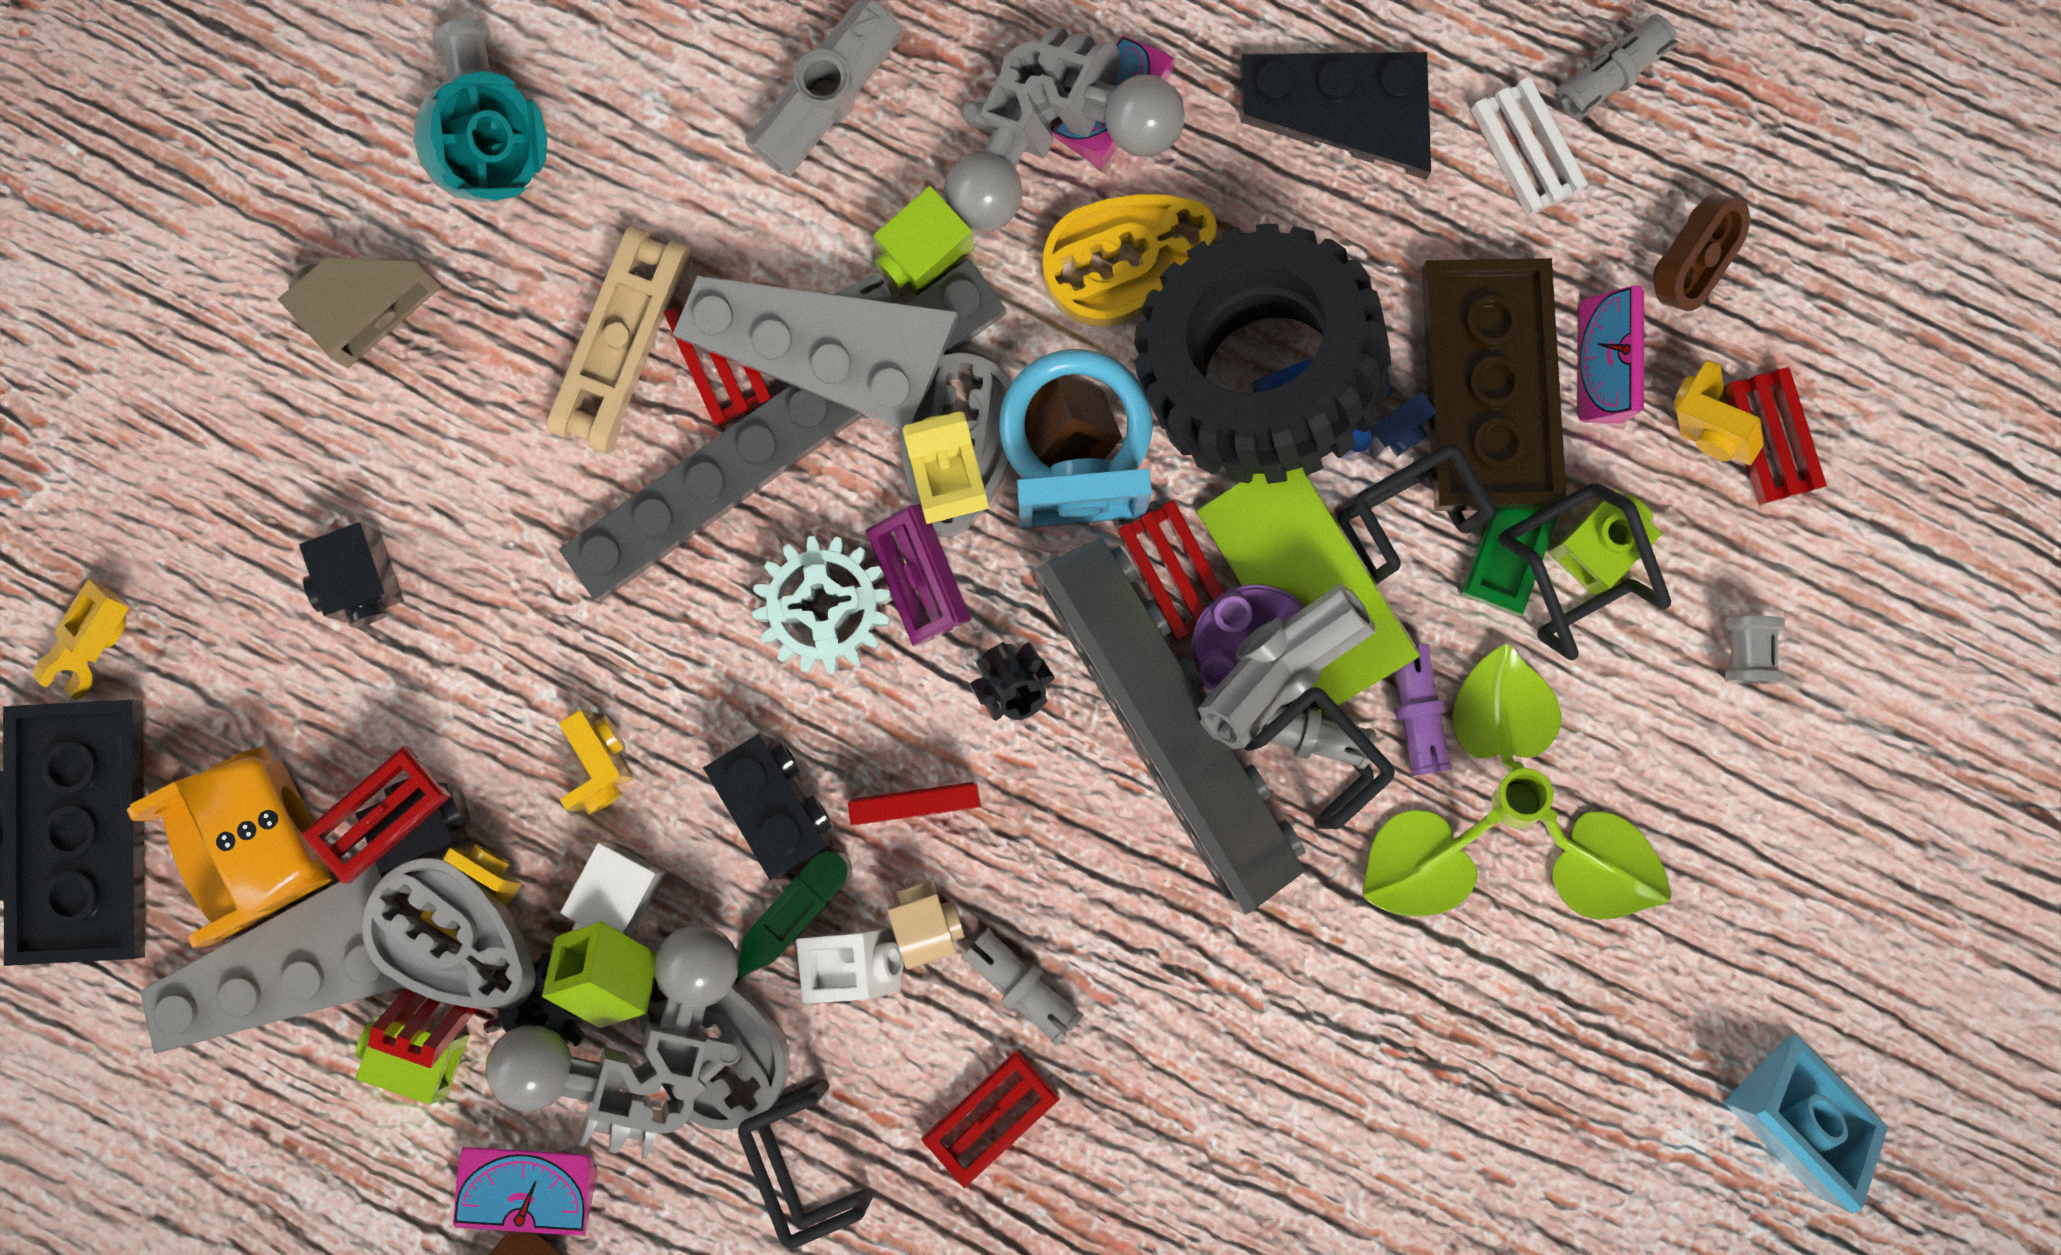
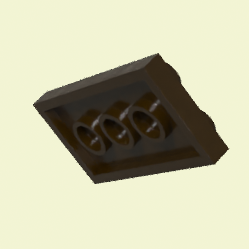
M1552 258L1427 260L1422 267L1428 400L1437 411L1429 420L1431 453L1448 444L1458 446L1463 451L1490 497L1495 510L1544 509L1566 497ZM1451 457L1432 467L1434 511L1481 510Z

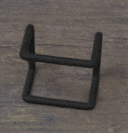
M1452 444L1445 445L1372 485L1356 496L1355 504L1338 514V523L1377 584L1399 570L1401 561L1371 509L1425 478H1428L1433 487L1432 467L1451 457L1481 509L1468 519L1464 517L1461 511H1447L1459 532L1462 534L1470 533L1494 516L1495 507L1463 451L1458 446ZM1357 516L1361 517L1386 560V563L1378 569L1374 566L1349 522Z
M1592 483L1509 527L1499 535L1498 540L1502 546L1530 564L1552 621L1539 628L1537 637L1568 660H1575L1579 655L1569 625L1625 594L1633 592L1663 610L1671 605L1668 589L1636 505L1629 498L1601 484ZM1596 496L1623 510L1653 590L1637 580H1625L1564 614L1541 556L1516 538L1587 499Z
M1311 687L1294 701L1282 705L1287 708L1258 735H1255L1244 749L1252 751L1264 747L1308 706L1316 708L1312 704V702L1316 701L1381 771L1373 779L1374 772L1369 764L1365 769L1352 765L1361 776L1314 820V825L1318 829H1339L1392 781L1395 771L1390 761L1321 688Z
M824 1079L780 1096L770 1109L745 1119L738 1127V1137L778 1239L784 1247L790 1249L797 1248L858 1222L864 1217L873 1198L871 1190L863 1189L806 1214L804 1213L770 1124L815 1105L829 1089V1083ZM758 1129L794 1222L802 1227H811L791 1234L751 1133L752 1131Z

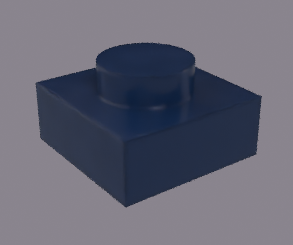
M1423 391L1371 426L1369 432L1372 436V443L1367 450L1374 459L1390 448L1396 457H1399L1428 436L1422 426L1437 411Z

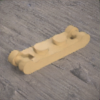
M633 225L626 229L551 409L547 422L548 432L563 438H569L573 434L588 440V446L605 454H609L612 451L620 434L621 421L665 316L663 312L667 310L676 286L683 278L689 265L691 247L672 240L667 245L652 240L650 232ZM642 262L657 267L652 281L635 275L637 268ZM585 394L602 399L596 416L581 411V404Z

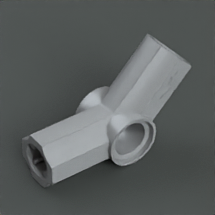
M1339 583L1285 622L1282 619H1274L1255 630L1238 648L1236 656L1240 660L1238 664L1197 708L1201 714L1200 724L1213 739L1225 743L1232 750L1245 748L1280 706L1294 701L1316 683L1321 676L1322 668L1375 633V623L1368 614L1363 602L1352 589H1348L1345 585Z

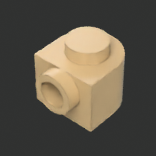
M933 879L897 890L899 902L888 905L887 912L906 969L915 968L957 954L953 941L965 936L954 901L941 904Z

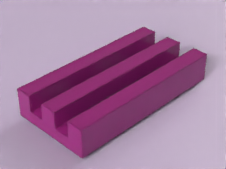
M921 504L910 505L865 530L912 646L927 643L933 640L935 636L945 634L953 630V627L963 625L972 620L932 523L926 524ZM893 531L895 533L897 541L906 560V565H904L903 560L900 556L894 538L891 534V532ZM914 588H917V589H918V592H919V594H920V597H921V599H922V602H923V604H924V607H925V609H926V611H927V614H928V616H929V619H930V621H931V623H929V624H928V621H927V619H926V617H925V614H924V612H923V609H922V607H921V604H920V602H919V599H918V597H917V595H916V592H915Z

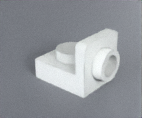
M892 927L865 932L816 935L796 939L802 1004L869 1000L901 990L900 977L903 972V959Z

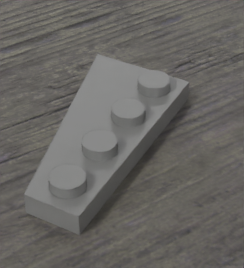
M697 276L673 335L679 340L902 430L905 425L915 423L959 315L953 311Z
M374 863L351 884H343L340 881L140 990L153 1053L165 1052L404 988V986L383 974L375 966L367 953L362 934L363 914L369 896L378 882L387 873H379L376 863Z

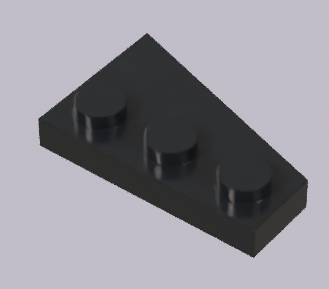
M1427 52L1242 54L1240 60L1241 123L1308 144H1313L1316 141L1352 152L1351 157L1374 163L1375 160L1406 169L1405 174L1427 180L1431 173Z

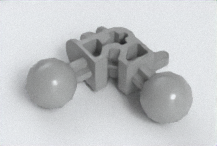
M1052 27L1045 33L1040 42H1024L1010 50L1003 61L1001 72L990 94L980 102L971 101L962 108L961 116L971 128H977L992 134L983 151H976L959 159L949 171L943 190L946 203L972 231L991 232L1008 224L1019 210L1023 196L1020 176L1015 168L1023 152L1042 158L1046 157L1054 141L1048 121L1056 117L1061 118L1070 132L1085 137L1089 136L1097 121L1105 123L1108 135L1114 144L1132 156L1153 157L1171 148L1182 134L1185 120L1183 99L1177 89L1158 75L1137 74L1119 83L1118 86H1114L1120 66V54L1113 42L1105 41L1095 45L1093 38L1087 34L1077 33L1069 37L1063 27Z
M692 924L675 930L661 943L655 956L654 976L660 991L667 997L661 1023L648 1020L642 1043L649 1061L635 1068L626 1052L603 1048L599 1062L572 1057L567 1043L556 1032L542 1026H521L506 1032L498 1039L486 1059L485 1077L491 1093L501 1104L517 1111L540 1110L552 1105L561 1096L586 1101L588 1106L581 1130L579 1146L584 1147L593 1131L609 1134V1152L618 1153L627 1138L641 1141L642 1159H647L655 1133H670L681 1128L689 1120L693 1111L694 1099L707 1088L705 1084L725 1066L735 1064L740 1058V1049L734 1041L704 1036L703 1032L700 1031L706 1007L718 1003L727 995L738 976L739 959L734 944L722 931L709 925ZM662 1083H669L677 1100H666L662 1110H654L650 1097L646 1093H658ZM621 1086H627L629 1088V1093L620 1091L619 1088Z

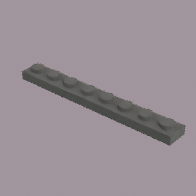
M970 259L905 304L958 313L959 318L943 355L953 353L1006 315V308ZM790 385L558 550L594 601L600 603L863 417L864 414Z

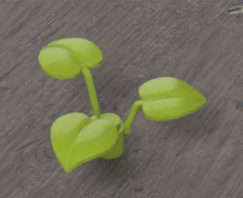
M1509 644L1498 647L1474 667L1459 690L1452 712L1453 731L1463 751L1476 759H1489L1501 755L1502 765L1509 772L1497 785L1492 794L1491 804L1493 810L1455 839L1449 824L1435 813L1410 810L1392 817L1381 827L1371 845L1366 876L1362 887L1363 896L1368 902L1393 914L1413 917L1442 914L1461 904L1471 894L1477 882V868L1471 858L1461 850L1499 822L1511 828L1523 829L1534 825L1540 820L1544 822L1554 843L1565 850L1553 865L1552 879L1561 900L1577 914L1596 920L1617 919L1645 909L1664 905L1671 899L1670 885L1664 867L1651 844L1635 826L1615 814L1588 812L1576 820L1570 839H1568L1563 834L1556 820V811L1551 809L1554 792L1550 781L1541 772L1531 768H1524L1521 762L1514 761L1513 755L1520 758H1533L1542 754L1551 746L1559 734L1561 710L1555 693L1547 682L1527 665Z

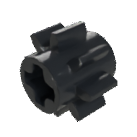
M1002 642L989 649L981 659L978 658L976 661L982 678L975 679L969 683L970 688L980 705L986 707L993 720L997 721L1003 715L1010 719L1023 720L1038 712L1043 704H1046L1048 701L1043 685L1052 682L1055 678L1044 659L1040 658L1030 642L1025 643L1020 649L1013 644Z

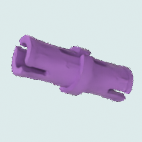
M1430 644L1416 645L1422 656L1394 672L1400 707L1394 708L1396 721L1403 720L1411 764V776L1452 770L1441 719V713H1445L1447 710L1445 699L1438 700L1429 653Z

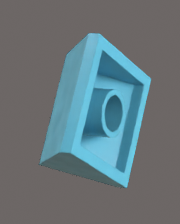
M1794 1033L1785 1038L1723 1103L1815 1197L1853 1214L1864 1207L1888 1126Z

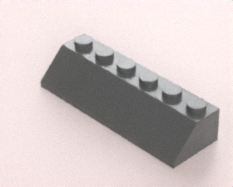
M1101 537L1044 563L1036 568L1035 585L1230 907L1245 915L1250 913L1305 872L1297 858L1306 853L1298 835L1286 819L1278 824L1275 822L1264 804V801L1271 798L1272 795L1257 769L1252 764L1243 769L1232 749L1225 743L1213 739L1200 724L1201 714L1197 708L1203 702L1197 691L1205 687L1190 659L1185 654L1176 659L1163 637L1171 633L1170 627L1152 600L1144 605L1142 604L1130 584L1138 579L1137 573L1121 547L1117 546L1110 551Z

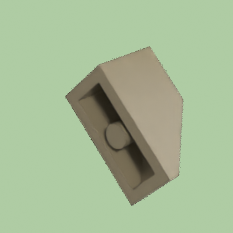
M325 257L318 264L308 265L297 272L289 282V289L277 300L329 357L348 369L442 287L416 261Z

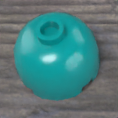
M478 71L449 78L425 96L415 116L413 141L420 165L435 185L455 198L483 203L519 196L529 188L525 186L530 183L534 173L541 172L546 161L548 135L540 109L533 99L526 101L521 92L512 86L517 83L504 75Z

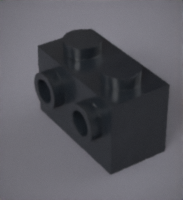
M757 734L703 767L769 880L783 877L817 854L833 846L826 832L834 828V825L815 795L807 799L803 795L793 778L801 770L781 739L772 743L768 736Z

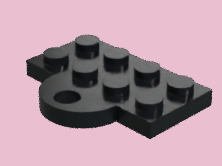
M114 700L3 706V771H0V900H3L4 966L145 958L144 821H131L126 811L130 804L144 798L143 701Z

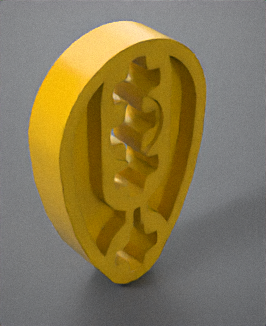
M1136 194L1109 198L1079 207L1065 215L1054 226L1047 238L1043 252L1042 267L1047 293L1062 313L1078 323L1093 327H1109L1124 323L1142 314L1141 308L1151 290L1154 289L1159 292L1162 290L1163 285L1159 277L1171 263L1176 262L1181 266L1189 259L1187 250L1196 244L1190 245L1186 237H1178L1176 239L1174 236L1170 237L1177 231L1179 219L1186 218L1190 226L1201 224L1203 228L1198 233L1196 244L1204 240L1207 246L1213 244L1216 235L1217 224L1215 216L1210 208L1200 201L1170 195ZM1129 240L1133 248L1144 247L1146 250L1141 254L1140 266L1132 268L1128 260L1117 262L1112 266L1110 279L1103 280L1098 272H1092L1083 277V288L1074 291L1070 283L1059 285L1057 282L1063 276V265L1072 263L1076 271L1085 270L1091 266L1092 254L1096 252H1101L1105 260L1113 259L1120 254L1121 242Z

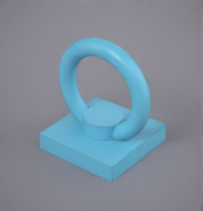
M1060 350L1033 361L1016 376L1009 386L1000 410L999 432L1007 459L1015 471L1023 478L1017 480L1020 529L1140 519L1141 516L1146 514L1152 496L1149 468H1138L1142 464L1150 446L1153 429L1152 412L1146 393L1139 381L1117 360L1091 350ZM1079 374L1096 378L1114 390L1126 412L1127 432L1120 451L1109 463L1104 459L1085 458L1059 462L1050 468L1034 454L1025 433V415L1032 397L1043 385L1064 375Z

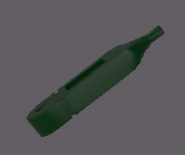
M830 849L813 857L800 872L801 875L796 876L749 929L742 941L738 976L734 983L737 984L743 976L772 964L784 955L796 939L801 936L831 902L830 899L834 898L848 883L852 876L853 868L851 860L845 853L840 850Z

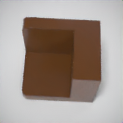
M1067 375L1055 378L1043 385L1032 397L1026 411L1025 433L1030 448L1050 468L1056 463L1074 459L1097 458L1105 460L1122 439L1104 392L1097 387Z

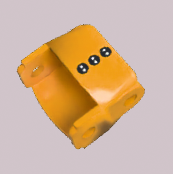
M266 746L242 752L204 772L175 781L130 804V807L126 810L131 821H153L163 817L167 839L178 870L193 899L210 922V924L194 931L188 937L192 948L211 946L230 939L273 917L289 904L316 891L332 880L329 874L331 869L301 835L313 824L302 798L285 765L281 761L273 759Z

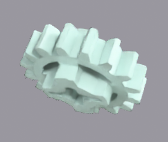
M809 536L806 545L807 552L799 555L791 545L787 544L783 547L788 561L786 564L780 567L776 563L766 562L764 567L773 577L770 585H754L753 591L766 599L767 603L765 607L752 611V616L756 621L769 622L771 625L760 636L761 641L765 645L775 644L779 641L783 643L777 659L787 664L798 654L801 656L800 668L803 673L811 674L816 662L823 661L827 673L837 675L838 659L846 657L849 662L858 667L862 664L857 651L859 647L864 644L871 649L878 650L881 646L871 632L874 626L890 627V618L878 612V605L892 601V595L889 590L874 589L873 585L881 580L884 573L880 566L871 567L865 571L862 569L867 558V553L864 549L859 547L847 557L844 555L845 549L842 538L835 537L829 546V550H822L816 537ZM829 565L848 571L858 580L861 587H842L832 580ZM803 571L804 581L795 593L790 596H783L789 582L798 573ZM825 591L833 601H842L838 603V606L828 609V619L825 621H820L812 611H803V609H807V606L817 603V593ZM864 613L856 631L848 639L841 642L840 631L851 616ZM804 624L812 630L816 647H810L795 640L787 631L785 625Z

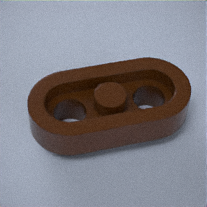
M1711 194L1693 209L1687 223L1654 269L1653 284L1656 296L1661 304L1684 311H1693L1706 301L1746 239L1750 224V214L1747 204L1742 199L1721 194Z

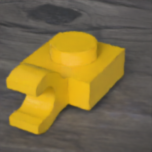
M87 579L54 631V634L59 639L51 651L37 662L33 677L40 685L47 688L58 672L72 670V677L67 682L64 690L72 699L78 701L83 698L92 685V673L88 667V660L95 663L104 648H110L118 641L124 631L126 613L130 608L110 588Z

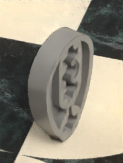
M969 353L943 355L916 422L923 421L931 416L943 415L945 410H955L958 400L956 388L947 385L948 381L959 379L961 370L973 371L974 381L983 385L981 389H972L970 391L968 399L970 412L979 414L977 421L970 420L967 423L972 444L975 445L974 452L988 505H990L1010 465L1000 439L999 417L1003 399L1012 381L999 366L984 357ZM899 429L902 464L909 490L915 504H921L903 431ZM985 510L952 518V523L938 521L932 523L937 535L955 537L966 532Z
M422 858L405 862L392 869L378 882L370 894L363 914L362 934L369 957L383 974L413 992L436 1001L462 1007L512 1009L523 1004L530 997L535 986L536 972L526 940L511 913L486 885L448 862ZM400 893L409 894L408 901L414 908L434 912L432 916L434 923L440 927L458 931L456 938L462 943L460 951L458 953L446 951L449 944L440 936L421 933L423 925L418 919L400 915L401 907L395 902L397 896ZM482 963L506 967L505 975L512 981L509 989H496L497 981L491 975L492 971Z
M655 976L653 977L652 994L647 1014L639 1016L643 1038L648 1020L661 1023L667 997L661 999L656 993L658 984ZM734 983L731 991L718 1003L706 1007L702 1026L709 1028L716 1024L722 1032L718 1039L732 1040L738 1045L741 1062L734 1068L737 1076L744 1082L754 1077L761 1088L754 1094L755 1101L758 1103L757 1106L753 1107L747 1100L737 1105L730 1095L737 1088L733 1079L729 1075L721 1076L719 1079L715 1076L712 1077L705 1084L707 1088L694 1099L693 1111L689 1117V1120L711 1129L727 1130L738 1128L745 1119L770 1109L781 1096L789 1076L790 1054L783 1032L759 1002L736 983ZM662 1083L669 1098L676 1101L677 1098L673 1095L671 1085L669 1083Z

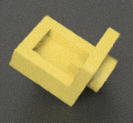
M964 412L931 416L923 421L905 425L902 428L926 524L989 509Z

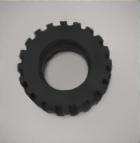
M1257 224L1256 232L1241 234L1239 227L1221 232L1223 240L1209 246L1203 240L1187 250L1189 259L1181 266L1176 262L1171 263L1159 277L1163 285L1162 290L1159 292L1153 289L1148 293L1141 308L1146 321H1141L1136 326L1134 345L1139 354L1135 360L1138 378L1161 428L1165 429L1171 444L1183 456L1192 455L1197 467L1211 474H1216L1224 466L1231 481L1248 484L1252 481L1253 474H1264L1268 484L1287 482L1286 472L1302 467L1305 476L1324 469L1321 458L1331 452L1337 458H1341L1355 446L1352 433L1355 429L1362 433L1368 432L1378 417L1375 402H1381L1386 399L1390 383L1387 367L1391 365V355L1378 293L1372 289L1370 276L1361 263L1356 260H1348L1346 248L1332 239H1324L1320 245L1317 244L1315 232L1312 230L1293 226L1290 234L1280 233L1278 224ZM1266 318L1293 319L1309 325L1323 336L1320 348L1308 367L1297 377L1277 388L1253 393L1236 392L1222 388L1206 378L1209 362L1218 346L1231 333L1248 323Z

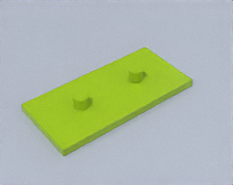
M1303 467L1286 472L1287 482L1268 484L1264 474H1253L1252 481L1249 484L1238 483L1196 511L1242 586L1264 584L1278 587L1291 593L1305 606H1308L1336 585L1342 583L1348 589H1352L1359 597L1375 623V633L1322 668L1321 676L1312 687L1321 688L1337 705H1340L1422 656L1309 475L1305 476ZM1314 701L1317 707L1321 710L1322 715L1325 714L1326 712L1323 710V708L1316 701Z

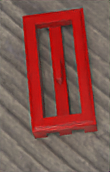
M673 307L663 312L672 333H674L684 307L678 310ZM675 337L716 428L752 413L772 399L761 373L743 366L756 394L745 400L727 359L709 352L732 402V406L722 410L694 346Z
M1790 367L1781 368L1769 374H1759L1742 381L1741 379L1730 382L1724 386L1723 392L1727 404L1752 414L1746 394L1754 393L1764 425V435L1769 450L1772 451L1782 482V486L1775 488L1762 447L1752 465L1746 464L1759 506L1819 490L1827 486ZM1770 387L1773 388L1801 481H1799Z
M1172 500L1164 504L1162 508L1141 516L1139 520L1118 528L1117 533L1177 642L1193 634L1195 625L1204 608L1159 524L1166 520L1168 521L1210 601L1212 602L1224 591L1177 504ZM1147 531L1193 619L1184 624L1137 538L1138 535Z
M403 746L301 833L343 884H351L451 797L449 792L443 786H439L433 779L435 776L431 771L419 763L417 760L418 756L410 747ZM405 770L409 774L410 778L336 842L331 845L325 837L401 771ZM420 789L426 794L347 863L343 860V855Z
M974 782L853 798L851 802H848L850 825H862L981 808L979 786Z
M405 988L372 1025L367 1046L415 1064L432 1068L477 1009L454 1005L423 1043L422 1047L415 1045L414 1042L422 1033L428 1030L446 1003L428 998L400 1031L397 1038H394L395 1034L426 999L425 996Z
M1016 1048L923 1134L921 1141L962 1187L966 1188L1060 1100V1096L1046 1083L1041 1074L1028 1063L1023 1054ZM1017 1070L1023 1078L947 1148L940 1139L1013 1071ZM1033 1088L1040 1097L964 1167L957 1158Z

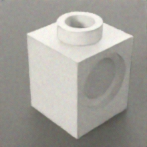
M612 842L598 843L560 913L576 921L572 931L603 921L632 938L667 872Z

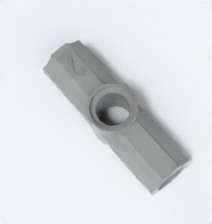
M857 0L822 45L816 50L807 52L799 59L794 68V79L746 137L745 143L747 147L775 172L789 178L831 125L841 122L851 113L854 107L855 95L904 36L903 28L892 18L886 9L874 0ZM822 79H833L840 83L838 89L827 96H817L810 92L812 86Z

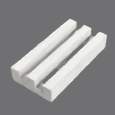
M1530 76L1519 81L1515 87L1511 89L1506 87L1498 91L1494 97L1490 99L1484 98L1474 104L1471 112L1527 217L1582 191L1588 183ZM1518 101L1523 107L1529 121L1531 122L1544 149L1546 150L1559 177L1561 178L1563 185L1560 184L1552 167L1550 166L1544 152L1542 151L1537 139L1535 138L1529 124L1527 123L1522 111L1520 110L1517 104ZM1503 111L1519 141V147L1526 160L1530 162L1546 192L1545 194L1538 195L1495 112Z

